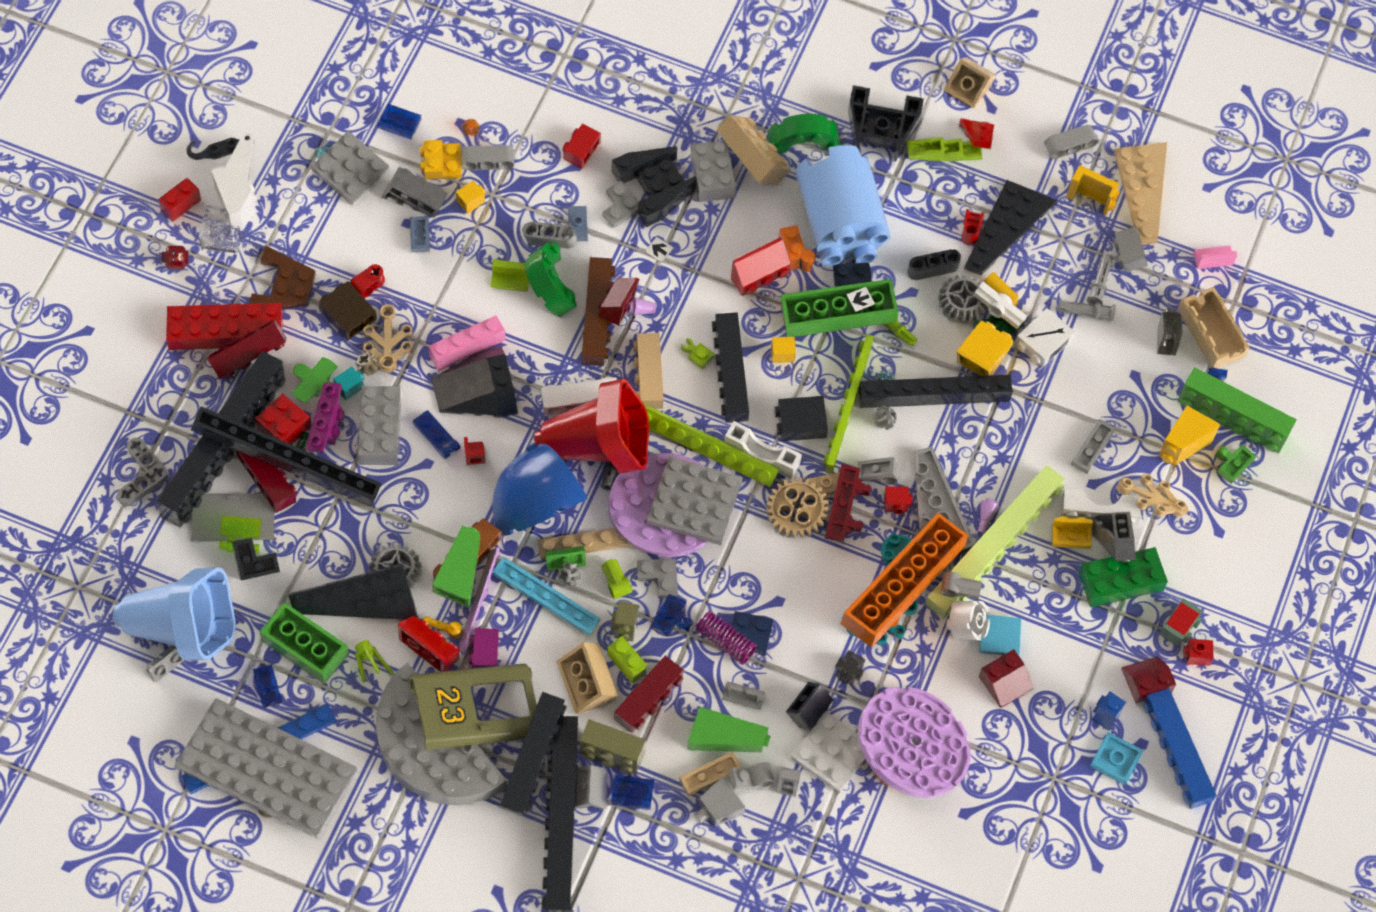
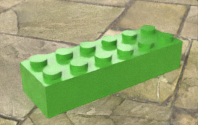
M892 279L781 295V310L786 337L898 322V307ZM866 287L875 304L855 312L847 294Z
M1196 367L1190 373L1178 398V402L1184 407L1189 406L1220 425L1232 429L1233 432L1242 434L1252 442L1259 443L1268 450L1280 453L1297 419Z

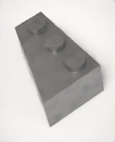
M399 166L381 198L385 200L388 197L395 199L397 204L401 206L404 203L411 205L413 210L435 218L448 193L441 187L430 184L425 178L418 177L412 174L410 170Z
M1130 511L1091 514V520H1093L1092 535L1113 559L1122 562L1135 560V541Z

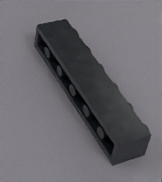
M738 312L715 314V321H712L711 325L712 332H716V338H713L714 349L718 350V354H715L716 366L719 365L720 371H717V380L722 385V388H719V397L723 399L724 405H721V415L725 416L726 423L733 421L746 422L749 421V404Z
M542 691L499 806L500 808L521 816L524 811L528 813L532 803L528 799L531 792H536L539 784L535 780L538 773H543L546 765L543 762L545 754H550L553 746L550 743L552 735H557L560 727L557 724L559 716H564L567 708L564 705V699Z

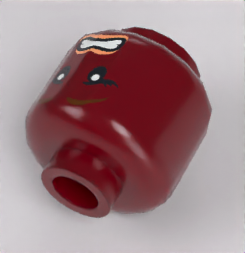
M169 245L166 247V252H162V263H165L167 269L183 270L185 265H188L189 250H186L184 246Z

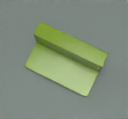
M493 259L491 288L528 291L529 280L526 274L525 263Z

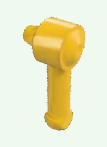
M430 616L423 618L429 626L448 632L449 637L452 639H457L462 635V626L458 622L454 621L447 624L432 619Z

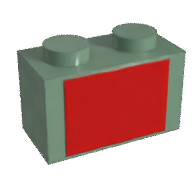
M1183 598L1162 627L1159 635L1180 647L1182 642L1187 643L1192 636L1191 629L1193 627L1197 629L1201 623L1202 618L1200 616L1203 610Z

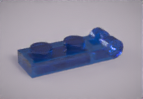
M428 410L413 420V425L444 459L450 457L453 451L457 452L461 449L459 443L452 438Z

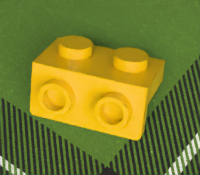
M1065 516L1054 518L1052 523V547L1091 549L1093 520L1084 517L1071 519Z

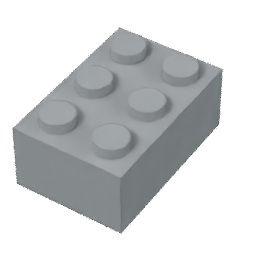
M724 140L691 144L690 159L693 175L697 178L696 191L698 202L735 198L736 185L728 144Z

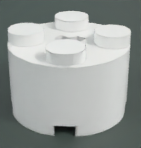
M982 601L952 602L950 618L947 620L946 626L948 630H951L955 639L981 640V638L986 637L990 626V618H986L985 613L988 612L986 604Z

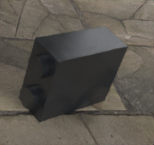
M824 396L778 399L777 406H774L775 418L779 420V423H776L777 435L781 436V441L827 438L828 426Z

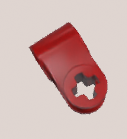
M966 209L961 236L964 244L974 245L977 242L984 212L980 214Z
M373 264L350 280L351 285L364 299L385 283L383 268L380 265Z

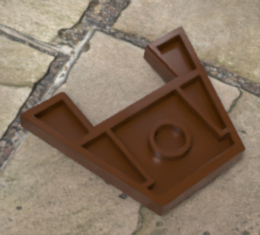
M265 245L261 264L278 267L270 296L252 293L249 304L281 303L282 309L308 306L316 271Z

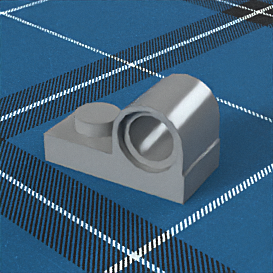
M894 457L858 461V468H860L858 479L863 481L879 480L887 485L898 482V462Z
M769 762L757 763L750 768H732L728 771L733 790H766L774 784Z
M781 767L776 793L796 797L801 771Z

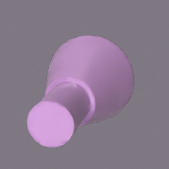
M990 498L981 501V522L978 533L985 534L988 523H990L999 508V505L996 504L997 501Z

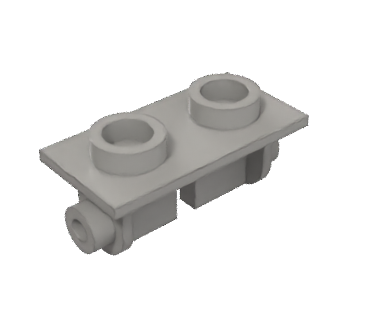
M170 645L167 650L161 653L163 658L156 657L147 664L145 670L148 674L152 675L155 682L159 681L184 661L179 656L176 646Z
M727 681L722 700L761 710L765 691Z

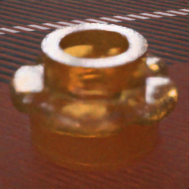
M468 119L462 126L463 133L475 136L480 130V125L476 120Z

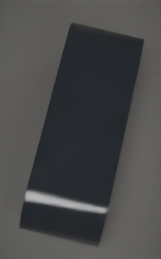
M949 249L913 257L909 262L907 275L913 280H920L956 272L959 268L961 254L955 249Z

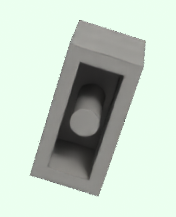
M1134 226L1115 232L1116 240H1113L1116 251H1120V255L1117 256L1120 267L1124 266L1126 272L1148 266L1137 227Z

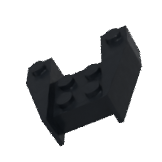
M853 85L848 114L854 146H857L859 150L861 142L896 149L894 161L896 162L907 145V141L910 140L919 125L924 98L906 95L902 111L868 104L871 88Z
M677 146L629 152L612 160L611 172L616 180L626 183L636 178L648 198L638 202V215L646 227L663 220L696 190V176L684 181L673 164V161L677 160Z

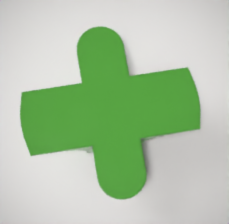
M322 357L313 369L301 363L296 364L293 367V374L302 381L292 394L298 400L308 403L314 395L319 397L323 383H331L329 379L338 366L325 357Z

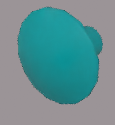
M895 533L891 534L881 548V555L886 564L889 565L912 539Z

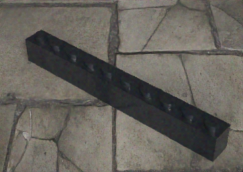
M200 406L191 428L193 432L370 507L374 503L382 484Z
M559 716L557 724L560 725L556 736L553 735V741H550L553 744L550 751L552 753V760H548V772L551 773V779H547V792H551L550 799H546V811H550V817L545 818V830H549V838L545 837L544 850H548V857H544L543 869L547 870V877H543L542 889H546V897H542L541 909H545V912H570L578 716Z

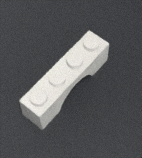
M733 421L725 435V443L779 468L778 473L791 479L800 466L802 454L786 446L782 448L769 446L760 441L752 433L751 429Z
M1065 488L1062 495L1061 516L1071 519L1084 517L1091 520V514L1130 511L1132 526L1138 525L1141 518V509L1136 506V502L1141 496L1122 494L1117 503L1111 506H1099L1088 499L1084 490Z

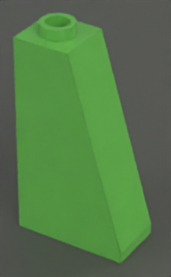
M462 525L432 584L433 593L466 607H469L471 602L481 541L480 532L477 529Z
M699 707L688 740L687 749L693 751L762 753L763 747H768L771 735H768V727Z

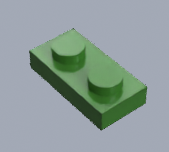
M584 546L545 552L547 571L563 568V563L567 562L571 564L577 563L578 567L586 566Z

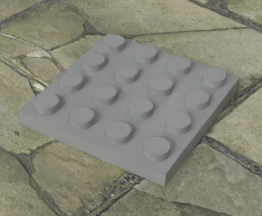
M669 456L646 524L721 545L743 477Z

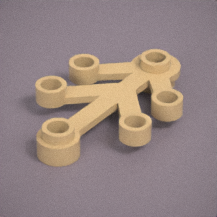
M386 304L380 309V316L384 320V338L371 325L363 328L364 336L372 338L384 349V355L375 349L372 342L364 343L363 351L364 353L368 352L370 355L375 354L380 363L379 369L382 372L391 373L397 368V360L404 354H410L413 350L412 343L409 341L403 342L401 348L393 354L392 348L404 337H410L413 331L412 327L406 324L392 337V320L395 318V308L392 305ZM408 329L410 332L405 333L404 330Z
M1143 474L1140 479V483L1149 491L1133 485V481L1129 478L1121 479L1116 487L1117 491L1123 495H1129L1131 492L1143 496L1139 497L1136 506L1141 510L1156 506L1154 514L1158 517H1163L1170 513L1176 517H1182L1188 512L1186 503L1182 500H1177L1169 491L1171 486L1168 482L1161 481L1156 489L1152 484L1153 478L1149 474Z

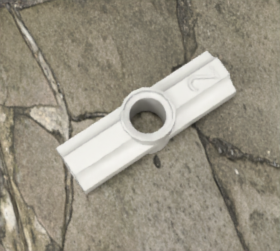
M984 282L981 283L973 296L988 306L989 312L994 317H1002L1016 329L1027 318L1026 314L1012 304V300L1008 295L997 293Z

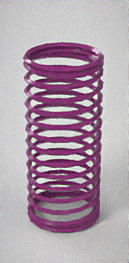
M711 610L708 611L697 624L696 631L701 632V635H705V638L708 637V640L722 648V651L729 653V656H732L733 659L736 658V661H739L741 665L745 664L755 652L757 644L754 642L750 643V639L746 641L747 637L743 638V634L739 636L740 632L736 633V629L732 630L733 626L729 627L726 621L722 622V618L719 619V616L715 617V613Z

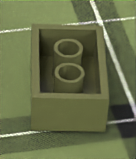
M589 719L580 739V755L590 761L597 760L606 767L619 768L625 774H637L645 754L646 739Z

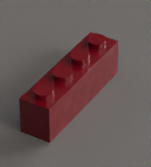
M273 319L211 353L208 356V361L219 379L222 377L228 378L235 374V370L240 367L245 369L252 364L251 361L257 359L262 351L268 353L273 349L277 351L284 347L286 336L276 319Z
M236 450V457L275 513L296 503V488L293 484L287 482V476L282 469L279 470L276 466Z
M665 655L614 711V720L631 733L636 729L640 730L645 724L646 717L648 715L652 716L658 709L657 705L661 701H666L670 696L672 688L674 686L678 687L682 683L684 669Z

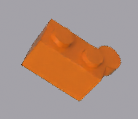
M794 225L779 229L778 238L781 237L791 262L790 271L799 269V267H802L801 270L804 272L811 271L812 264L815 261V253L812 250L805 249L798 226Z

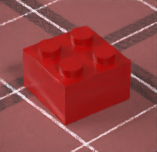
M283 393L255 418L259 431L291 445L301 437L303 432L311 428L310 416Z

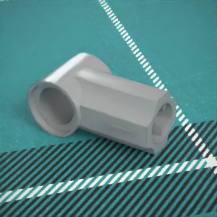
M946 572L943 576L941 593L947 597L960 595L979 599L982 581L962 578L960 574L955 572Z

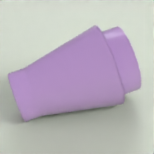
M634 297L628 308V313L633 314V316L655 314L656 303Z

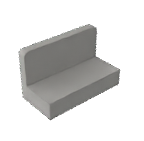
M594 765L577 768L576 808L583 809L594 806L602 810L606 809L607 770Z

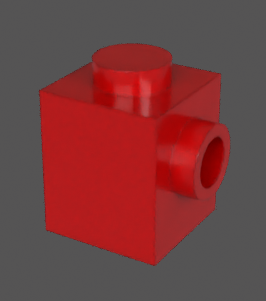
M885 486L884 512H894L895 514L908 512L909 505H912L913 501L912 494H909V486Z
M1189 639L1187 645L1183 647V657H1186V664L1210 666L1214 659L1213 640Z

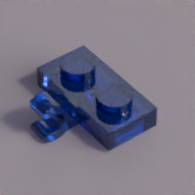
M669 594L655 617L651 629L669 637L675 625L688 632L692 626L690 624L692 620L681 616L687 602Z

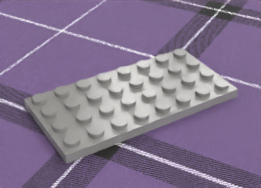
M215 698L174 765L176 769L317 839L358 770L356 766L218 698Z

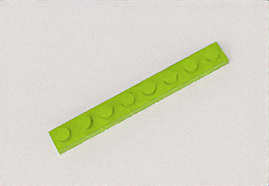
M867 334L865 341L861 340L858 350L861 352L860 357L856 356L853 366L856 367L855 373L851 372L848 382L851 383L850 389L846 388L843 398L846 399L845 405L841 404L838 415L841 416L840 421L836 420L833 431L836 432V435L831 437L828 448H831L830 454L826 453L824 458L825 472L833 474L859 390V384L873 345L874 336Z
M644 404L648 413L649 429L768 487L773 485L779 468Z

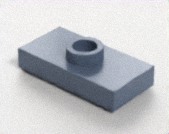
M568 206L569 226L573 227L578 241H588L586 206Z
M429 216L410 217L411 252H430Z

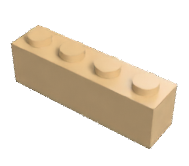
M637 333V341H633V351L637 352V357H634V368L638 369V374H635V386L639 385V391H636L644 404L655 409H663L660 333Z

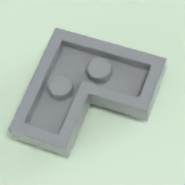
M622 181L606 190V194L615 204L603 211L602 216L612 228L638 213L639 201Z
M676 559L637 560L638 581H657L658 599L678 598Z

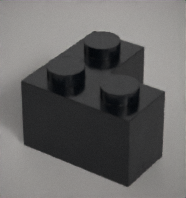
M252 537L231 541L241 581L280 572L276 553L271 552L256 556Z

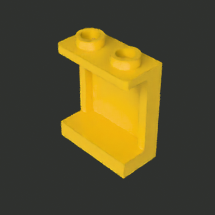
M1079 165L1072 177L1066 198L1073 200L1078 192L1105 205L1103 214L1107 215L1108 211H1113L1116 205V200L1120 193L1118 191L1119 183Z

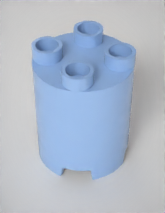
M841 145L829 147L830 158L811 165L808 158L804 159L796 169V177L822 265L833 266L839 264L842 260L855 258L856 263H871L876 260V249L890 239V232L868 157H861L857 146Z

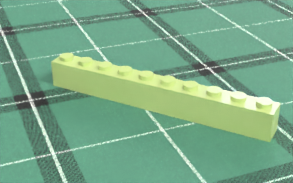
M1046 465L950 572L958 573L962 578L981 581V576L983 574L987 575L992 570V564L996 560L999 562L1003 558L1007 547H1013L1017 541L1016 537L1019 534L1023 535L1029 528L1028 524L1038 519L1041 509L1043 507L1046 509L1051 504V498L1054 495L1058 496L1062 492L1065 478ZM942 580L927 597L925 605L944 619L947 614L950 615L952 602L964 601L967 597L960 595L956 597L944 596L941 593Z

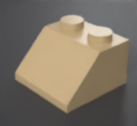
M967 57L961 58L944 91L975 108L989 90L996 74Z

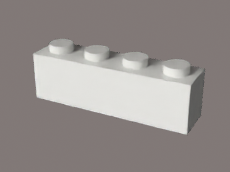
M604 377L600 380L588 379L579 383L567 382L563 385H547L541 388L544 416L559 415L598 398L599 385L604 382L617 380L616 377Z

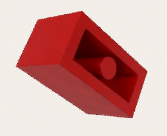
M582 123L579 128L574 130L571 140L564 144L562 148L563 159L582 169L600 145L601 133Z
M187 177L158 200L161 211L174 222L199 203L201 195L199 188Z

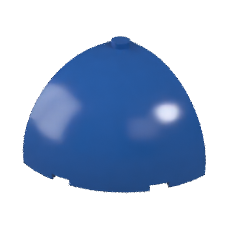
M533 443L527 446V451L513 459L501 473L493 494V514L496 526L501 531V536L511 535L514 533V529L520 532L554 517L556 515L555 511L567 510L587 499L584 490L570 468L548 445Z

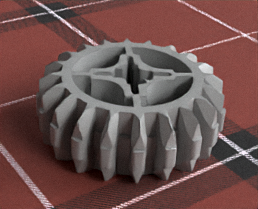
M964 274L962 278L956 275L955 279L950 277L948 282L943 283V287L939 291L938 300L940 301V308H943V313H948V318L953 316L955 322L961 319L963 323L965 319L971 322L973 318L977 320L979 315L982 316L988 306L973 296L980 286L979 279L974 281L972 276L968 279Z
M391 543L388 549L383 545L382 552L377 550L376 556L371 557L372 562L369 563V572L402 564L400 558L404 559L410 564V566H407V564L403 563L411 588H414V582H419L418 576L422 574L420 570L422 565L421 562H418L419 556L415 555V551L413 549L408 551L407 545L402 549L400 543H398L397 547H393Z

